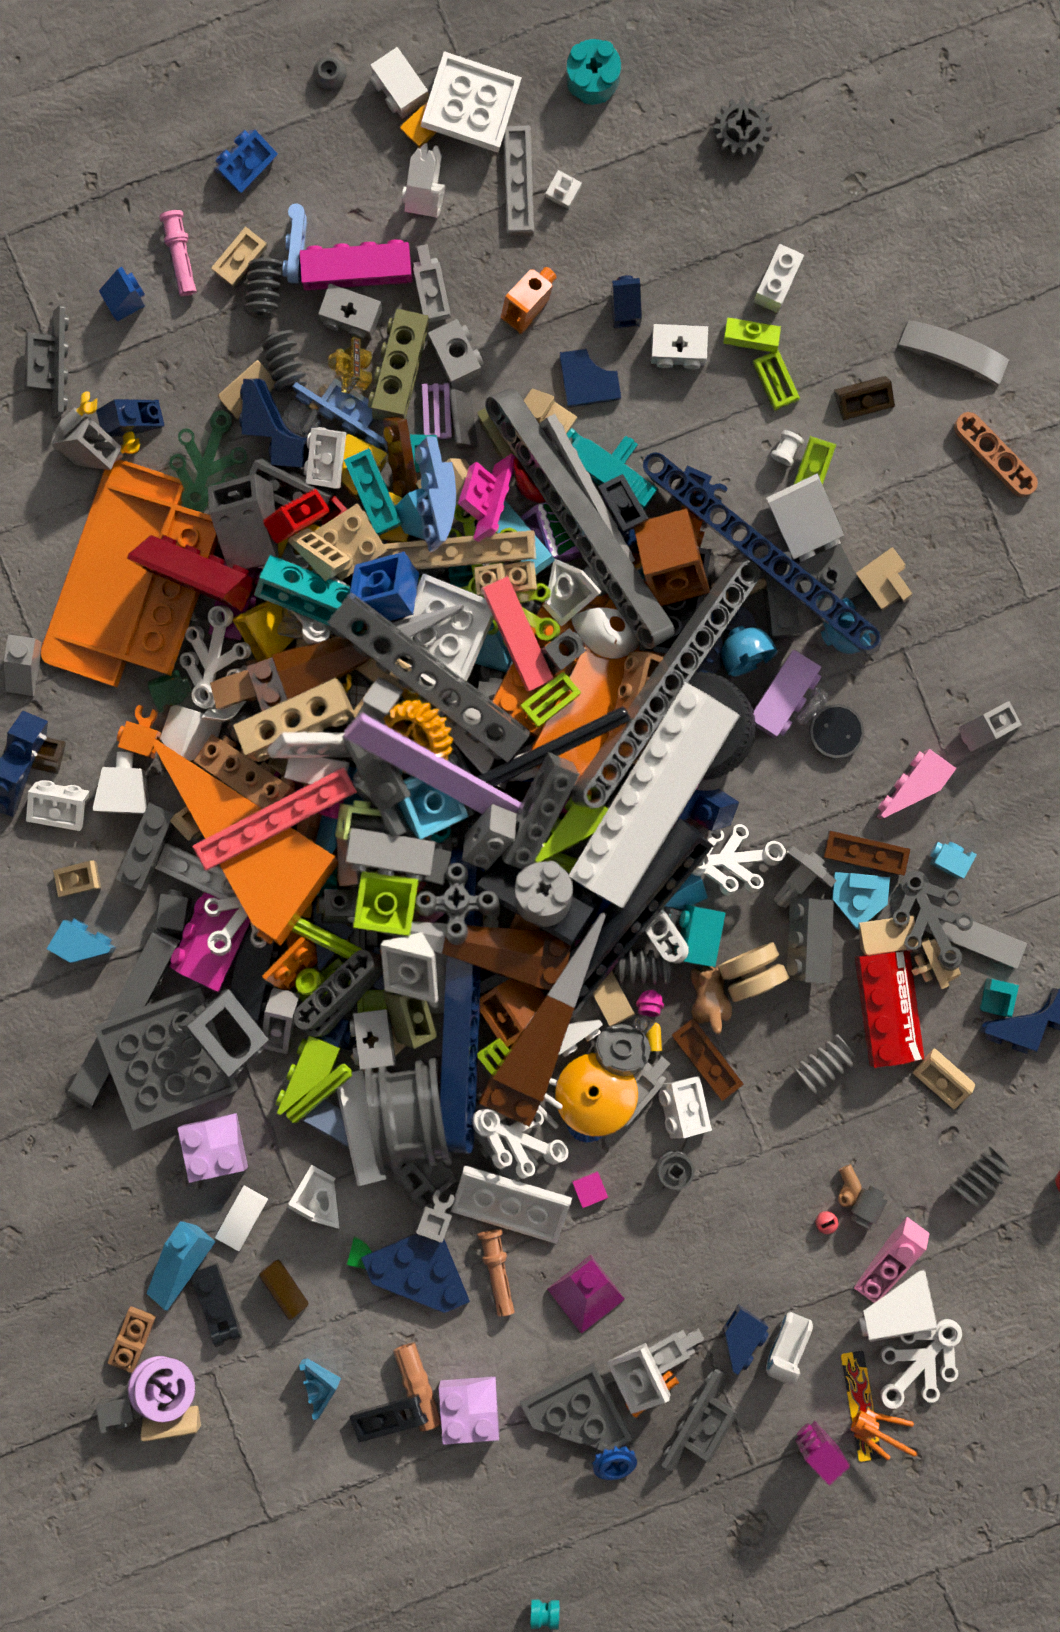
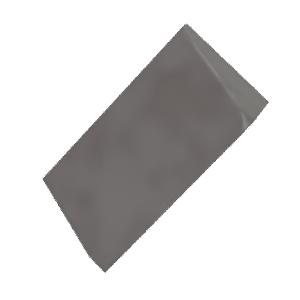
M452 389L450 391L456 446L458 449L477 447L471 394Z

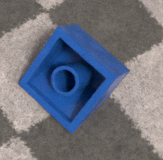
M405 552L356 564L350 593H354L388 621L410 616L414 613L419 572Z

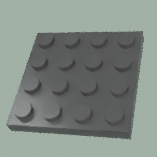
M200 986L94 1025V1030L132 1130L238 1090L234 1076H218L216 1073L219 1070L192 1035L184 1034L178 1026L205 1001ZM211 1019L205 1027L222 1046Z

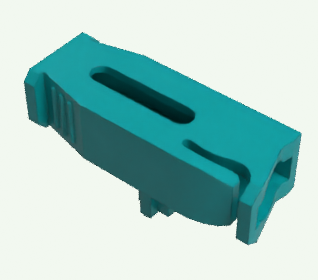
M571 428L566 435L569 439L572 438L571 444L576 449L584 468L590 474L593 484L598 487L623 474L645 511L654 499L658 488L625 464L638 444L632 438L625 435L614 452L610 454L593 441L583 438Z

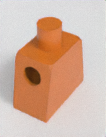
M544 267L540 273L533 269L529 270L505 296L500 318L522 334L549 301L553 287L552 283L557 278L556 274L548 267Z

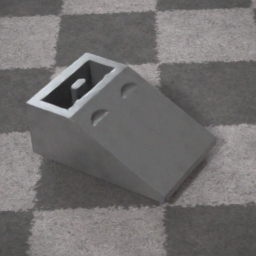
M256 474L208 487L209 512L227 567L232 568L235 564L250 570L265 566L270 555L279 558L278 543H275L263 524V520L275 512L273 484Z

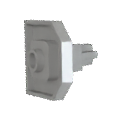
M789 846L786 849V854L795 860L798 866L790 874L786 884L774 896V900L778 906L786 908L790 904V898H795L799 893L802 894L815 878L828 887H832L837 880L826 872L827 869L822 866L825 861L817 854L811 852L808 855L805 852L802 853L794 846Z

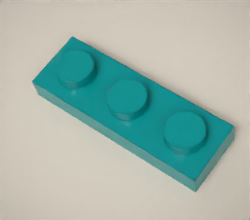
M368 448L344 459L377 535L379 536L403 525L371 450Z

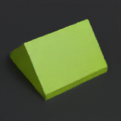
M362 871L353 928L410 936L418 879Z

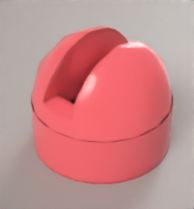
M829 1211L819 1213L815 1220L817 1229L823 1234L834 1233L839 1225L838 1218ZM834 1220V1224L822 1228V1224Z

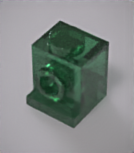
M179 670L173 671L171 676L165 674L147 681L159 713L164 711L163 706L166 704L169 706L180 704L184 701L185 697H188L187 693L192 691L187 676L181 677Z

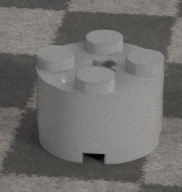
M556 862L534 863L526 867L517 876L515 900L521 917L528 922L537 924V926L548 927L561 922L567 915L572 902V882L566 871Z

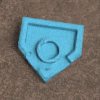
M834 872L833 878L837 881L832 887L831 900H834L836 906L849 919L855 929H859V923L867 922L888 905L890 877Z

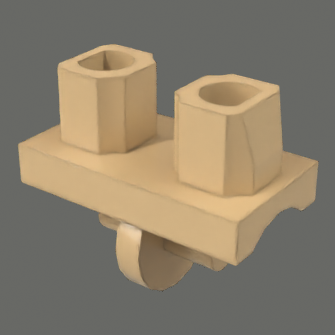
M927 937L921 940V944L929 961L925 962L922 954L916 955L914 958L918 966L911 969L913 975L922 974L924 981L928 982L933 979L929 972L933 968L941 988L944 989L949 986L948 982L959 977L961 972L959 968L948 971L941 967L937 959L941 950L935 939L929 941Z

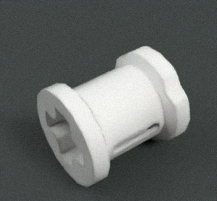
M783 430L781 433L782 439L777 449L771 452V457L784 465L792 466V458L798 447L803 445L804 439L791 431Z

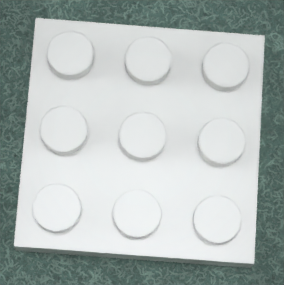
M444 52L422 118L421 127L499 152L521 77Z
M423 573L417 586L414 613L404 617V619L456 605H463L464 609L462 612L411 637V639L467 681L494 617L485 598Z

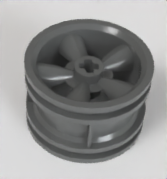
M436 1058L430 1059L429 1065H424L422 1060L416 1061L415 1069L410 1071L389 1073L386 1066H380L378 1073H374L373 1068L365 1069L367 1111L375 1159L380 1175H387L390 1168H393L394 1173H401L404 1163L423 1160L429 1161L431 1168L437 1167L438 1161L444 1160L445 1166L451 1165L452 1156L447 1150L440 1109L441 1077Z

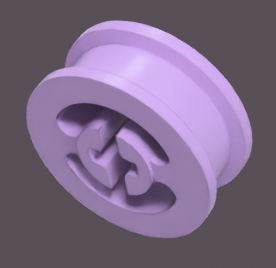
M164 1356L151 1357L141 1362L131 1374L128 1383V1397L135 1411L146 1418L158 1422L172 1421L183 1415L191 1405L195 1394V1382L189 1368L176 1359ZM165 1369L163 1375H153L150 1377L154 1372ZM149 1377L155 1382L163 1384L162 1388L166 1392L176 1395L173 1401L169 1396L161 1394V1390L156 1385L148 1383ZM169 1402H171L169 1405H167V1406L164 1407V1408H161V1409H158V1408H157V1406H158L159 1403H169Z

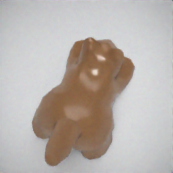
M704 966L701 971L695 968L691 971V980L696 990L697 999L692 1007V1016L699 1024L710 1022L714 1032L720 1034L722 1020L728 1021L732 1016L731 1002L724 994L725 979H723L718 966L716 968Z

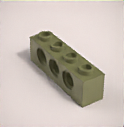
M396 309L395 317L389 318L387 334H390L388 343L383 342L380 358L384 359L382 367H377L374 383H377L376 392L371 391L368 400V408H372V419L383 421V419L392 416L406 419L429 329V315ZM406 339L409 340L410 343L402 345L399 344L398 341ZM394 364H402L404 366L402 369L392 368ZM389 388L398 390L395 394H388L385 391Z

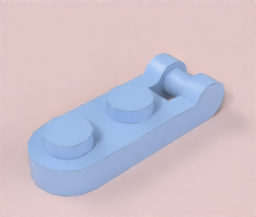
M296 203L292 204L288 209L292 229L291 234L287 233L285 247L286 250H289L288 260L283 262V277H287L288 283L299 284L301 280L300 250H304L307 217L303 206Z

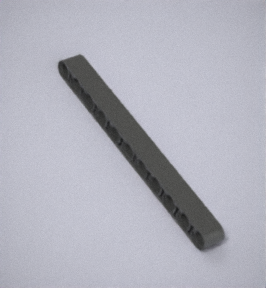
M508 388L488 397L485 401L488 415L591 570L595 573L597 579L601 582L603 588L641 645L646 649H651L672 638L674 635L672 622L520 394L515 389Z
M736 562L726 567L710 590V593L705 597L627 709L630 721L613 729L574 785L571 797L577 806L598 808L608 799L668 712L685 682L688 683L758 582L760 571L754 562ZM741 570L743 571V579L741 578V575H740V574H741ZM726 591L728 592V595H729L728 601H727L726 596H725V595H726ZM711 612L713 613V616H714L713 622L711 621V618H710ZM696 634L698 635V638H699L698 644H697L696 641H695V636H696ZM681 655H682V657H683V659H684V664H683V666H681V663H680ZM666 677H667L668 682H669L667 688L665 687V679H666ZM650 700L653 701V709H652V711L650 710V707H649V702H650ZM635 722H637L638 724V730L636 733L634 731ZM620 744L623 748L621 755H619L618 747ZM604 766L607 769V775L605 778L602 774ZM588 789H590L592 793L589 801L587 800Z

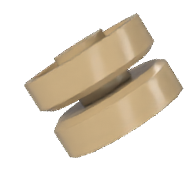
M774 942L752 949L718 965L723 979L730 980L739 976L742 978L728 987L733 1002L762 994L789 978L784 965L776 964L765 967V965L776 960L779 956Z

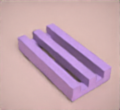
M438 383L433 385L422 384L424 435H437L438 439H452L449 383H444V385H439ZM439 391H444L446 433H440ZM428 392H433L435 433H430Z

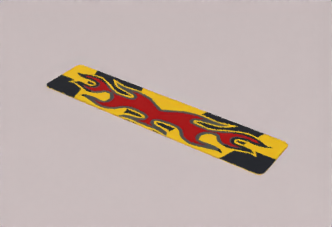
M863 1351L849 1352L841 1355L852 1422L859 1410L866 1412L868 1408L874 1411ZM875 1436L873 1439L870 1438L874 1443H876L880 1447L878 1437ZM855 1437L860 1462L880 1459L882 1457L864 1441Z

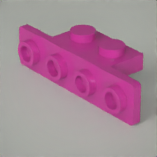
M512 453L494 465L492 474L478 462L473 463L468 468L458 504L478 520L473 537L477 542H480L485 537L493 536L498 530V520L504 509L503 502L505 495L509 491L508 484L510 477L514 473L513 461L516 456Z

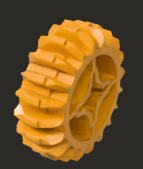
M410 700L404 701L400 705L394 706L390 714L384 717V726L446 761L449 759L448 755L453 750L450 746L453 738L448 736L451 728L445 727L444 722L446 718L438 716L439 709L431 711L430 703L422 705L420 700L413 702ZM404 720H410L413 722L412 724L410 723L407 725L404 723Z

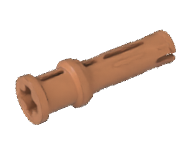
M502 1229L483 1231L477 1235L478 1239L482 1241L484 1251L482 1260L485 1265H488L497 1316H508L515 1313L505 1270L504 1261H506L507 1254L503 1252L500 1238Z

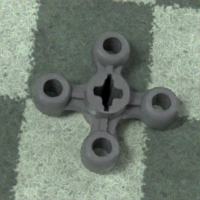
M453 863L446 871V879L450 888L445 892L444 896L438 897L434 896L431 892H421L416 896L415 909L418 914L425 917L431 916L437 911L446 913L448 918H450L445 929L446 938L451 944L460 945L465 942L468 936V929L464 919L468 916L469 912L479 911L485 916H491L499 908V899L492 891H483L478 896L469 895L464 889V885L468 881L467 868L461 863ZM456 899H459L458 908H455Z

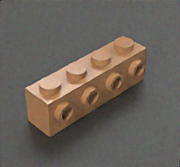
M629 652L624 663V674L621 685L618 688L615 710L620 707H625L626 710L629 708L664 657L650 652ZM650 700L649 707L651 711L653 709L652 700ZM637 722L634 723V731L636 733L638 730ZM651 736L630 766L636 765L650 742ZM621 744L618 747L619 755L622 754L623 750Z
M211 734L193 760L262 809L297 792L294 789L296 783L285 778L284 775L280 779L274 776L277 770L265 762H262L259 766L245 756L243 749L241 752L237 751L235 748L238 744L225 735L222 739H219Z

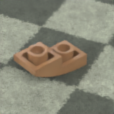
M248 670L210 682L216 709H225L243 701L258 699Z
M131 1306L126 1314L107 1364L133 1373L139 1363L156 1316Z

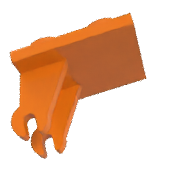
M293 931L286 938L288 950L262 976L281 990L293 988L297 975L302 970L313 968L318 963L315 943Z

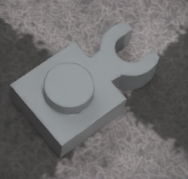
M436 1189L432 1196L434 1206L433 1208L424 1207L416 1234L443 1242L452 1215L445 1213V1210L453 1204L454 1195L450 1194L448 1200L442 1203L438 1200L440 1190Z

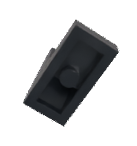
M623 474L598 486L599 492L612 513L613 520L623 533L649 521Z

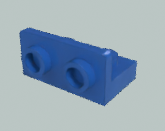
M243 130L234 139L236 145L230 151L224 150L215 160L218 163L213 168L215 172L220 173L238 193H242L278 155L256 130H250L249 132Z

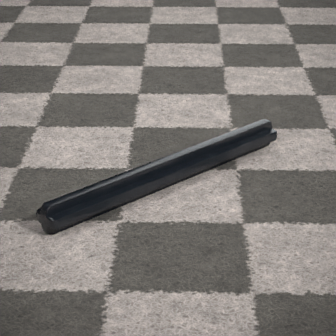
M620 707L476 778L492 787H496L541 765L548 752L560 756L630 721L629 713L625 707Z

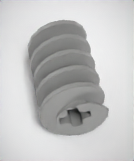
M838 1034L834 1036L836 1045L830 1041L825 1042L827 1052L819 1047L816 1049L818 1058L809 1054V1065L804 1061H800L801 1071L794 1068L804 1084L815 1094L818 1093L816 1083L823 1087L827 1086L824 1077L827 1076L834 1081V1070L841 1074L845 1073L842 1066L843 1063L851 1068L853 1067L851 1058L855 1057V1055Z

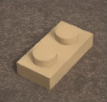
M245 227L211 269L234 288L249 270V261L259 258L268 247L267 243Z

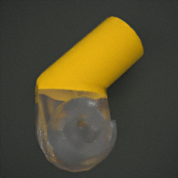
M647 1015L637 1016L633 1021V1026L648 1038L650 1051H662L660 1025Z

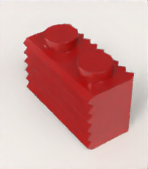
M312 489L280 507L265 518L263 524L275 543L279 544L329 513V508L318 490Z

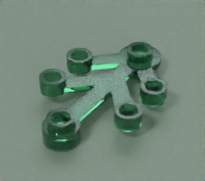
M218 410L210 417L212 432L203 458L194 442L195 436L192 430L185 428L178 434L179 443L185 447L198 473L195 483H193L185 469V458L180 454H175L170 458V468L176 472L184 487L181 500L186 508L199 512L204 510L209 502L208 487L224 483L227 477H232L234 480L238 479L234 473H226L222 481L205 487L208 477L234 464L241 465L246 461L247 453L241 447H235L231 454L214 461L222 434L228 432L232 425L231 416L226 411ZM220 416L224 417L226 419V424L222 426L218 425L216 423V418ZM189 433L192 439L189 442H184L181 439V435ZM240 451L243 453L244 458L238 461L233 457V454ZM174 459H181L183 465L180 468L174 467L172 464ZM193 493H197L201 499L199 502L194 503L190 500V496Z

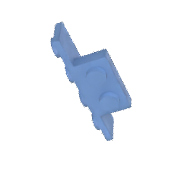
M334 378L322 398L295 382L293 389L297 394L296 398L307 406H310L312 403L320 408L318 412L331 421L333 418L343 423L341 427L350 434L355 435L359 433L365 437V442L387 451L388 446L385 438L369 429L375 420L372 419V408H368L369 399Z

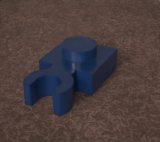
M688 465L684 471L713 496L716 491L726 493L728 489L724 484H710L711 475ZM681 479V481H680V483H679V485H678L677 490H679V489H681V488L683 487V485H684V480H683V479ZM696 496L693 500L701 503L703 496Z

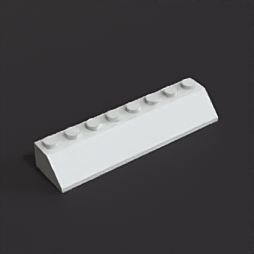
M685 682L570 872L569 877L624 908L740 715Z

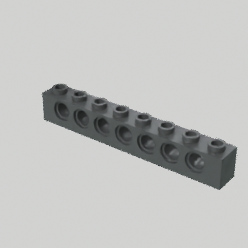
M351 592L328 621V624L332 626L330 629L335 635L341 639L346 637L354 643L353 648L365 657L370 655L374 658L379 669L387 674L392 672L399 678L398 682L408 691L414 689L422 696L421 700L424 703H430V708L434 709L437 707L445 713L443 717L454 726L459 724L467 730L465 734L476 743L481 741L489 747L488 752L497 760L501 761L503 758L509 762L529 737L530 730ZM357 620L365 622L368 628L367 632L364 634L356 632L353 627L354 622ZM379 638L388 640L390 649L388 651L379 650L376 646V640ZM400 656L410 657L413 661V666L411 668L401 667L398 658ZM424 673L432 674L436 683L431 686L423 684L421 675ZM446 691L455 692L458 696V701L455 703L445 701L443 693ZM469 708H475L479 711L481 717L477 720H470L467 718L465 711ZM495 725L502 729L503 734L500 737H492L487 729Z

